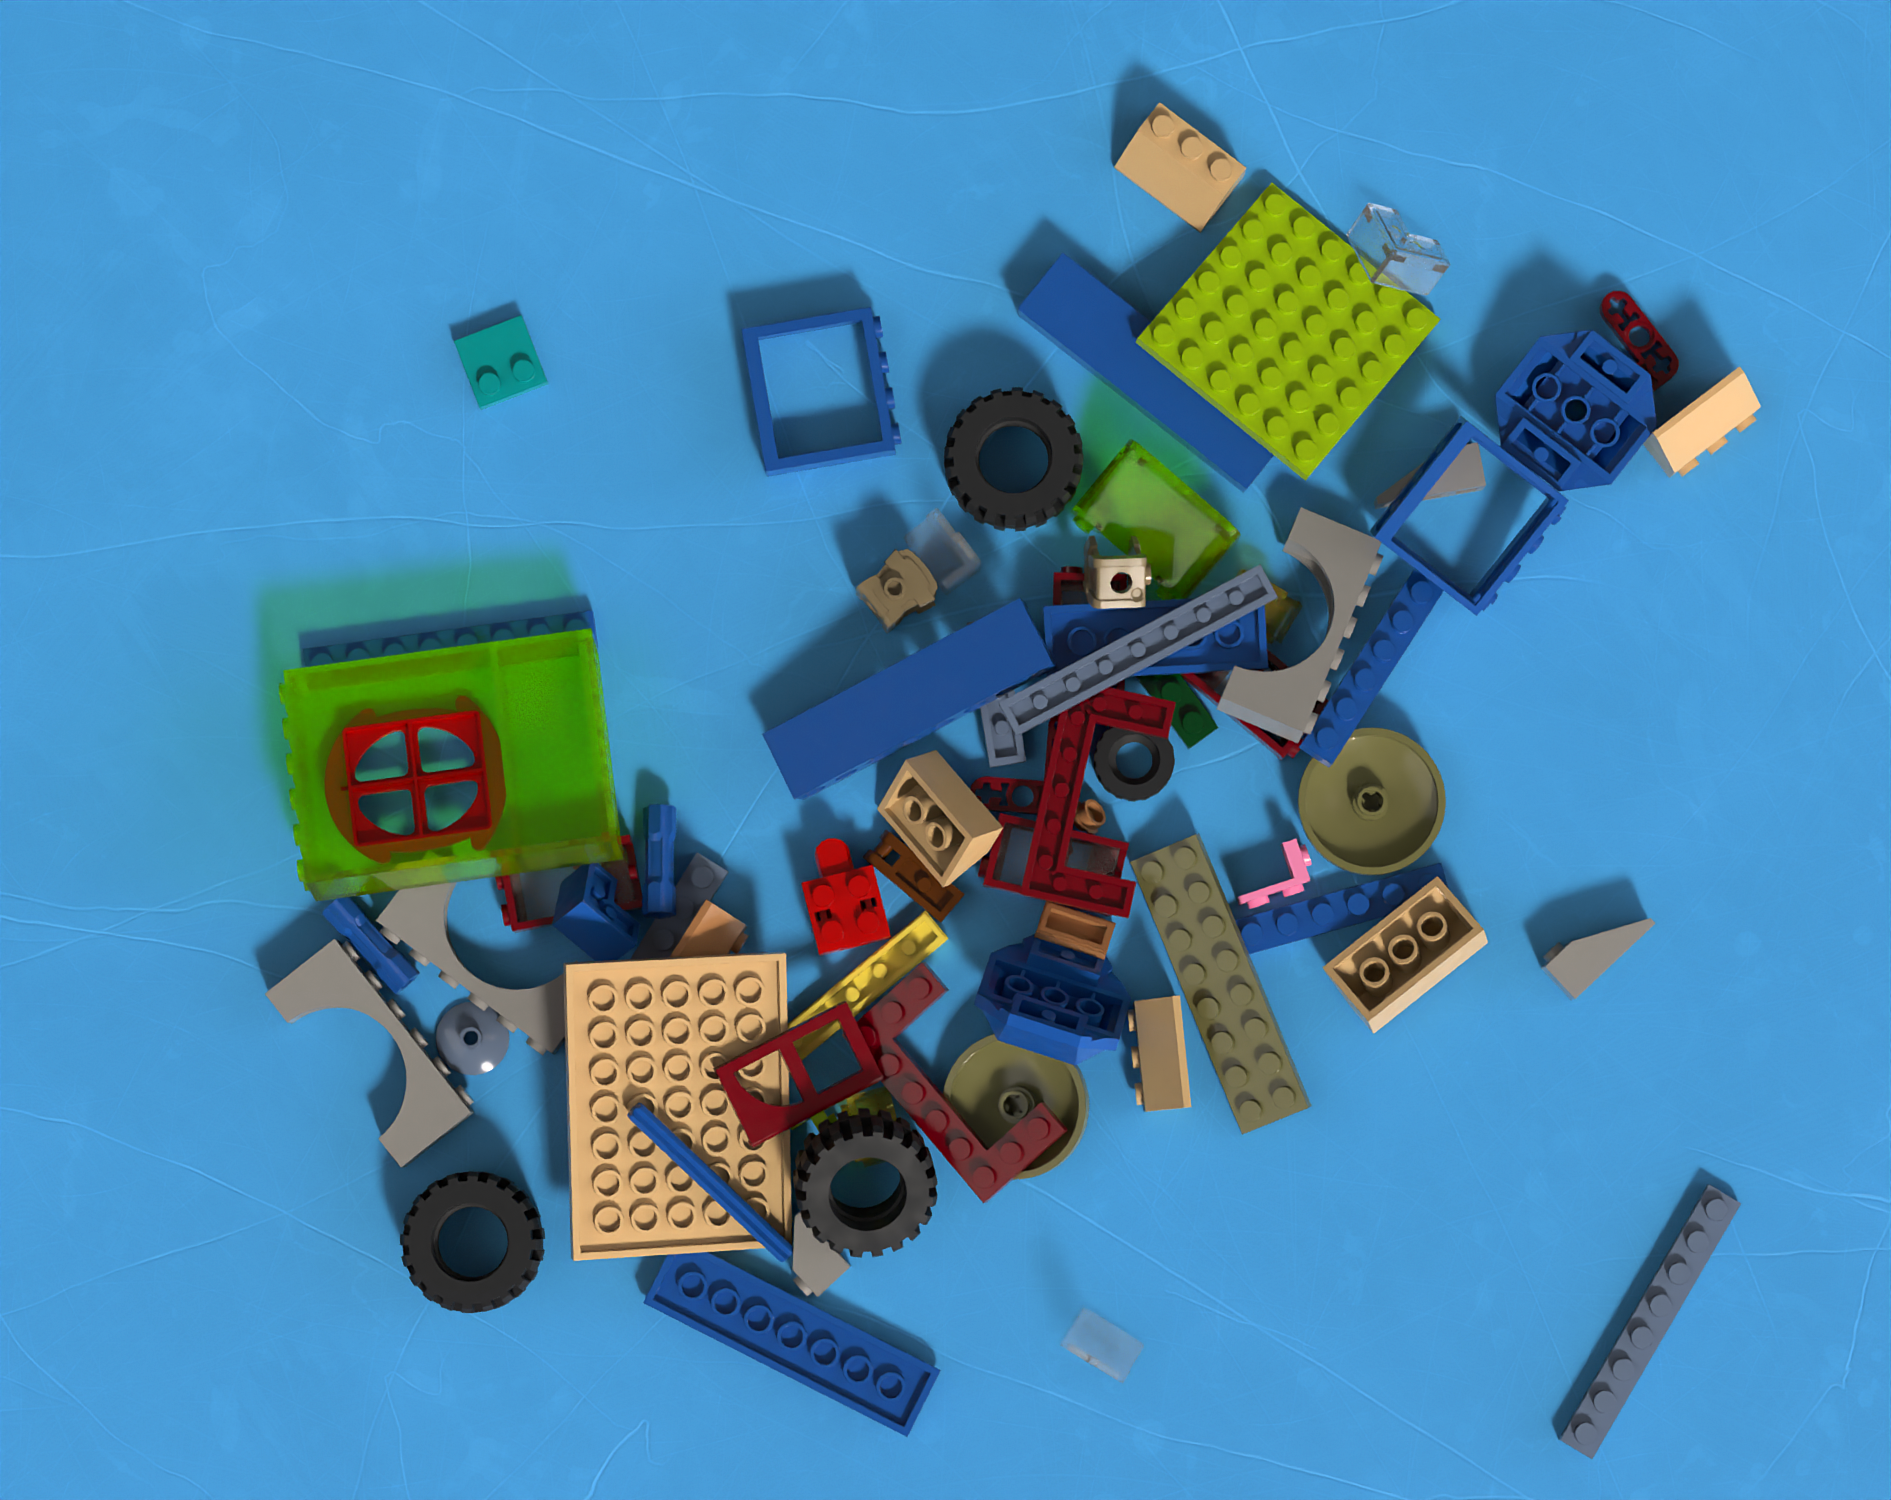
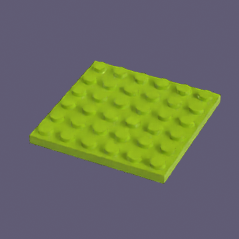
M1271 182L1141 333L1135 343L1306 481L1441 319Z

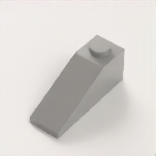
M1478 443L1466 444L1422 501L1484 489L1486 482ZM1421 465L1376 497L1374 501L1375 509L1389 507Z
M1651 918L1571 941L1564 947L1558 942L1543 956L1547 963L1541 969L1570 1000H1574L1639 940L1655 922Z

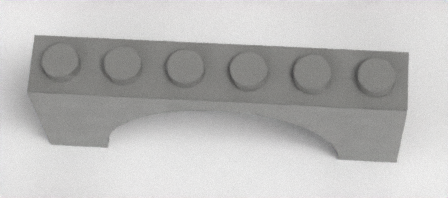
M1302 507L1300 508L1282 551L1304 564L1315 576L1323 590L1328 606V628L1325 640L1307 659L1283 670L1261 672L1234 666L1216 708L1217 710L1295 743L1299 742L1303 733L1311 734L1319 715L1312 712L1316 701L1324 702L1332 683L1325 680L1329 669L1337 670L1345 650L1338 647L1343 637L1350 639L1358 620L1352 617L1356 605L1363 607L1371 588L1364 585L1368 574L1375 576L1383 559V555L1377 553L1381 545L1378 539Z
M429 850L376 919L377 922L383 925L379 932L396 945L402 940L412 947L409 955L425 967L429 962H432L442 970L438 977L454 989L461 984L471 993L467 999L480 1009L485 1011L490 1006L500 1015L496 1021L512 1033L517 1028L529 1036L526 1043L541 1055H544L547 1050L555 1055L565 1042L564 973L544 985L520 990L499 988L487 984L473 975L463 965L452 946L447 922L449 901L462 874Z
M333 939L267 991L265 995L287 1023L293 1024L300 1018L323 1009L348 1008L372 1017L392 1035L404 1059L406 1091L396 1119L378 1139L401 1168H405L471 1116L474 1111L469 1105L474 1101L461 1085L457 1088L452 1085L447 1078L451 1071L440 1057L437 1056L432 1059L426 1052L424 1047L428 1045V1042L418 1029L414 1027L412 1030H409L401 1019L406 1014L393 998L387 1002L379 990L383 985L370 969L364 973L356 961L361 957L348 941L342 944L339 940Z

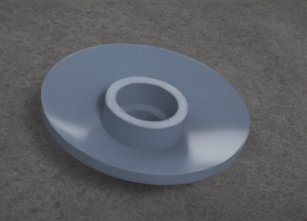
M472 1002L461 1003L451 1008L442 1017L436 1031V1046L444 1063L454 1071L465 1075H480L494 1069L503 1060L509 1047V1030L496 1021L500 1014L490 1006L483 1011ZM469 1031H474L478 1035V1040L474 1045H468L465 1042V1035Z

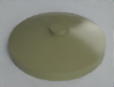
M1361 728L1353 731L1329 768L1312 757L1302 775L1297 802L1303 831L1311 845L1324 859L1338 868L1351 873L1382 875L1398 871L1410 865L1429 849L1443 823L1446 797L1444 783L1436 764L1419 744L1409 737L1392 730Z
M994 1034L972 1044L960 1055L948 1074L943 1095L988 1148L992 1147L1041 1102H1045L1068 1129L1013 1180L1036 1177L1061 1165L1080 1143L1089 1117L1088 1090L1078 1065H1072L998 1041Z

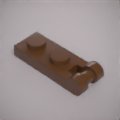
M886 829L879 837L881 839L879 844L873 851L869 849L863 858L942 923L965 894L952 883L942 887L914 852ZM894 850L900 855V858L891 867L884 859Z

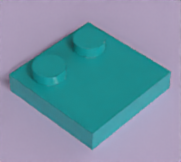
M522 315L454 341L480 410L548 385Z

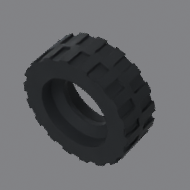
M1111 727L1102 734L1095 749L1093 764L1096 777L1104 789L1116 798L1133 802L1149 799L1158 794L1171 778L1175 765L1173 746L1169 739ZM1127 743H1141L1149 749L1152 755L1150 770L1140 778H1128L1117 768L1116 755L1119 749Z

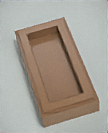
M1046 901L1034 937L1104 960L1116 923Z

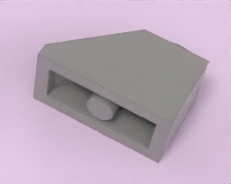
M800 1212L794 1219L792 1270L798 1276L793 1281L807 1296L813 1292L819 1297L851 1265L840 1253L830 1249L828 1240L825 1243H820L813 1236L812 1228L805 1226Z

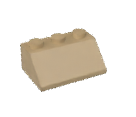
M1160 102L1137 130L1114 166L1117 171L1200 233L1243 179L1246 171L1244 165Z
M1739 366L1655 430L1643 443L1669 478L1677 472L1683 477L1700 464L1696 457L1705 450L1712 455L1728 442L1724 437L1734 428L1741 433L1757 420L1753 414L1761 406L1741 367Z
M937 750L906 759L877 808L942 887L951 884L986 855L1003 829L1001 824Z
M1180 995L1134 1001V1009L1128 1010L1127 1017L1129 1032L1136 1031L1137 1046H1131L1133 1068H1140L1141 1083H1135L1136 1104L1144 1105V1112L1191 1107Z

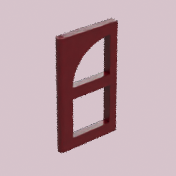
M846 1001L836 1004L713 1068L743 1128L748 1144L752 1148L883 1080V1074L880 1072ZM837 1019L861 1070L816 1092L793 1042ZM778 1050L802 1100L788 1105H774L758 1100L741 1086L734 1072Z

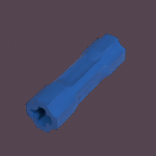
M652 804L643 808L645 883L642 888V915L646 918L664 919L676 915V887L674 885L676 807L673 805Z
M347 892L338 896L322 912L334 928L344 935L376 970L377 975L394 994H399L420 974L412 963L401 952L397 951L385 936L379 932L376 926L366 917L363 909Z

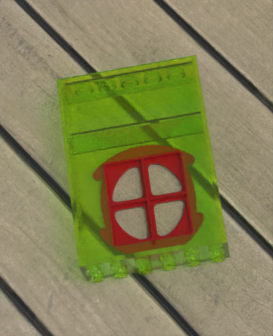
M592 628L283 670L284 682L279 683V696L281 704L285 705L288 717L282 718L284 738L289 740L290 749L292 750V753H286V765L288 774L292 775L295 788L289 790L292 810H296L297 819L299 820V824H293L295 844L300 846V852L303 859L297 860V872L299 881L304 884L305 891H310L316 901L624 859L599 653ZM427 727L435 728L458 737L473 752L474 764L470 767L451 770L423 771L418 738L419 731ZM399 731L404 733L408 760L407 774L399 777L358 781L355 777L356 768L366 751L378 740L393 732ZM465 781L476 782L478 792L467 812L456 822L439 831L430 830L427 820L425 790L430 786ZM399 790L410 791L415 824L414 832L410 835H400L376 826L360 811L358 804L360 797Z

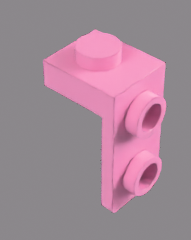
M1293 839L1280 845L1291 879L1237 897L1238 904L1247 903L1248 908L1252 909L1269 903V895L1282 891L1285 898L1305 891L1303 884L1310 881L1306 867L1312 865L1305 844L1299 846L1297 839Z

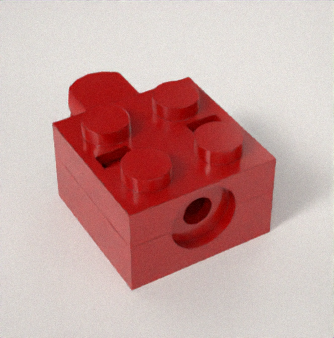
M828 838L822 841L815 851V860L820 878L801 883L819 955L823 956L890 939L891 934L873 865L854 869L850 850L842 840ZM871 898H874L876 907H873ZM817 912L820 914L821 921H819Z

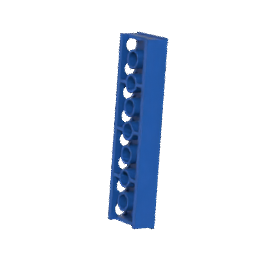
M1062 253L1017 310L1019 311L1020 318L1243 493L1274 456L1135 343L1151 321L1066 254Z
M1018 598L768 730L762 735L793 798L805 800L1058 666L1055 660L1052 659L1028 611L1026 602Z

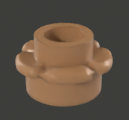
M1088 799L1082 803L1078 801L1074 825L1082 832L1086 831L1088 834H1096L1106 821V815L1102 806L1093 799Z

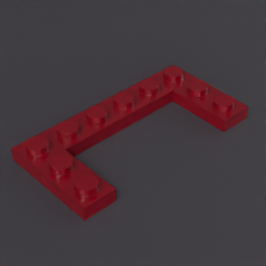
M1109 687L1060 713L1020 895L1126 919L1129 918L1136 887L1135 881L1064 866L1095 724L1168 739L1176 702Z
M922 962L857 1021V1025L880 1072L883 1074L881 1082L983 1203H987L1068 1129L1047 1104L1041 1102L992 1147L988 1148L896 1039L949 991L926 962Z

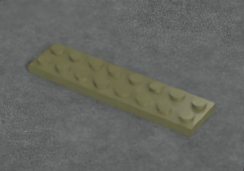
M1200 834L1192 835L1131 861V866L1242 1135L1311 1107L1312 1105Z

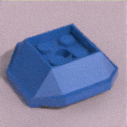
M1594 330L1540 336L1495 394L1501 447L1558 491L1612 484L1657 427L1651 374ZM1574 399L1581 400L1587 407L1586 416L1578 421L1571 420L1565 412L1567 403Z
M1035 934L1024 938L1022 943L1008 945L990 954L974 1005L983 1011L998 1041L1072 1065H1077L1104 1050L1116 1051L1131 997L1122 982L1112 973L1113 967L1106 956L1103 960L1035 938Z

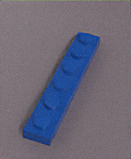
M1415 569L1411 572L1319 714L1311 734L1305 736L1298 748L1328 768L1334 763L1444 590Z
M1437 863L1236 919L1235 921L1248 953L1253 954L1386 917L1437 876L1447 887L1448 885L1442 864Z

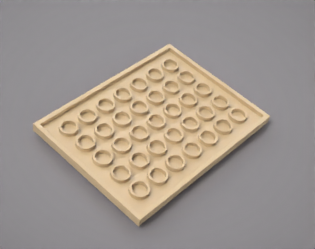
M781 951L563 963L571 1259L579 1261L765 1248L628 1118V1112L637 1103H642L792 1245L790 1129L752 1148L748 1144L743 1128L713 1069L788 1030L786 953ZM778 1050L734 1072L741 1086L756 1099L774 1105L789 1104V1071Z

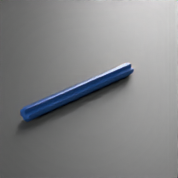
M637 1103L627 1114L628 1118L777 1260L784 1262L792 1255L793 1246L642 1103Z

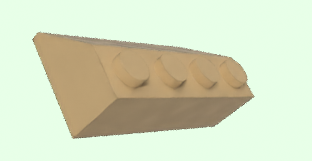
M1437 876L1322 968L1350 1007L1374 1034L1485 946L1488 940L1484 929Z

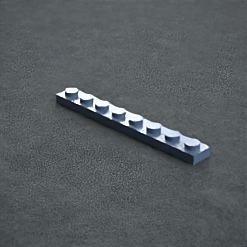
M1260 564L999 702V705L1013 732L1018 736L1277 599L1278 596Z
M1707 1184L1559 1437L1560 1441L1593 1459L1741 1205L1740 1202Z

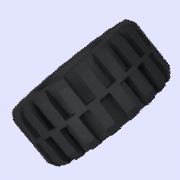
M1012 387V391L1002 392L1000 388L990 391V395L984 398L980 395L971 401V405L966 410L962 409L947 435V442L944 447V468L952 496L956 497L958 505L965 513L968 511L974 516V520L983 525L987 523L994 526V529L1004 531L1005 528L1015 529V532L1026 531L1027 527L1034 525L1037 528L1046 524L1048 519L1053 516L1057 517L1064 510L1065 505L1071 502L1080 483L1084 454L1082 453L1080 433H1077L1075 429V422L1069 414L1066 415L1061 410L1062 406L1054 399L1052 401L1044 398V394L1033 390V393L1024 392L1023 388ZM1017 426L1034 432L1042 440L1047 450L1048 466L1045 475L1036 486L1025 492H1002L990 485L980 470L979 454L983 443L993 432L1004 427Z
M858 1108V1115L849 1116L847 1110L837 1113L838 1120L830 1123L828 1119L818 1125L819 1134L809 1133L804 1140L805 1150H799L795 1159L797 1169L793 1171V1182L801 1218L807 1228H812L813 1236L820 1243H825L828 1240L830 1249L838 1253H842L845 1248L849 1249L850 1256L861 1258L863 1252H871L872 1257L883 1256L882 1250L889 1247L895 1252L904 1247L902 1240L908 1237L913 1241L921 1233L919 1224H928L932 1217L930 1207L936 1205L938 1195L936 1185L938 1183L929 1148L925 1146L924 1139L917 1130L911 1131L909 1122L901 1117L893 1121L891 1112L880 1109L877 1115H871L869 1108ZM866 1157L878 1158L889 1162L897 1168L900 1182L893 1194L880 1204L872 1207L857 1208L840 1202L832 1195L830 1184L833 1177L844 1165L853 1160Z
M468 1171L447 1175L441 1180H436L427 1186V1189L422 1194L416 1197L412 1202L414 1205L410 1212L406 1213L403 1221L405 1226L403 1234H400V1245L403 1246L404 1256H401L404 1267H407L411 1275L409 1279L414 1286L420 1288L423 1292L422 1295L428 1300L440 1304L442 1308L450 1311L455 1310L462 1313L486 1312L508 1304L516 1297H519L526 1290L530 1282L535 1279L539 1272V1264L543 1261L545 1231L541 1226V1216L537 1207L533 1206L529 1200L530 1197L524 1190L515 1186L514 1182L493 1173ZM466 1207H480L489 1210L500 1219L507 1233V1250L502 1262L492 1272L480 1277H466L454 1272L446 1265L439 1251V1233L444 1222L454 1212Z

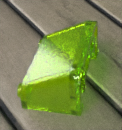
M1129 439L1071 509V513L1075 515L1072 521L1086 534H1089L1092 530L1097 534L1101 533L1125 555H1128L1131 536H1136L1140 544L1141 553L1146 554L1147 563H1150L1151 578L1154 579V583L1158 586L1155 593L1162 600L1189 599L1238 543L1241 536L1240 532L1225 517L1132 439Z

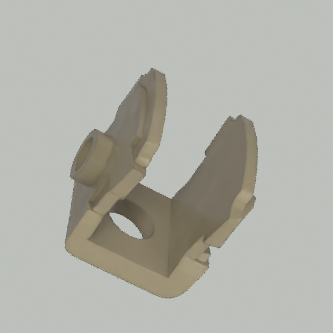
M1089 536L1084 545L1083 589L1088 603L1097 609L1145 607L1146 585L1151 584L1150 563H1147L1146 554H1142L1140 551L1137 537L1131 536L1128 555L1101 556L1097 549L1098 544L1095 536ZM1120 572L1127 573L1128 587L1125 590L1117 591L1111 588V579L1115 574Z
M895 549L884 561L885 565L877 575L869 577L856 587V595L865 602L882 624V628L886 633L897 627L903 618L915 611L917 614H920L935 606L934 597L938 589L937 583L926 565L909 549L900 550L899 552Z

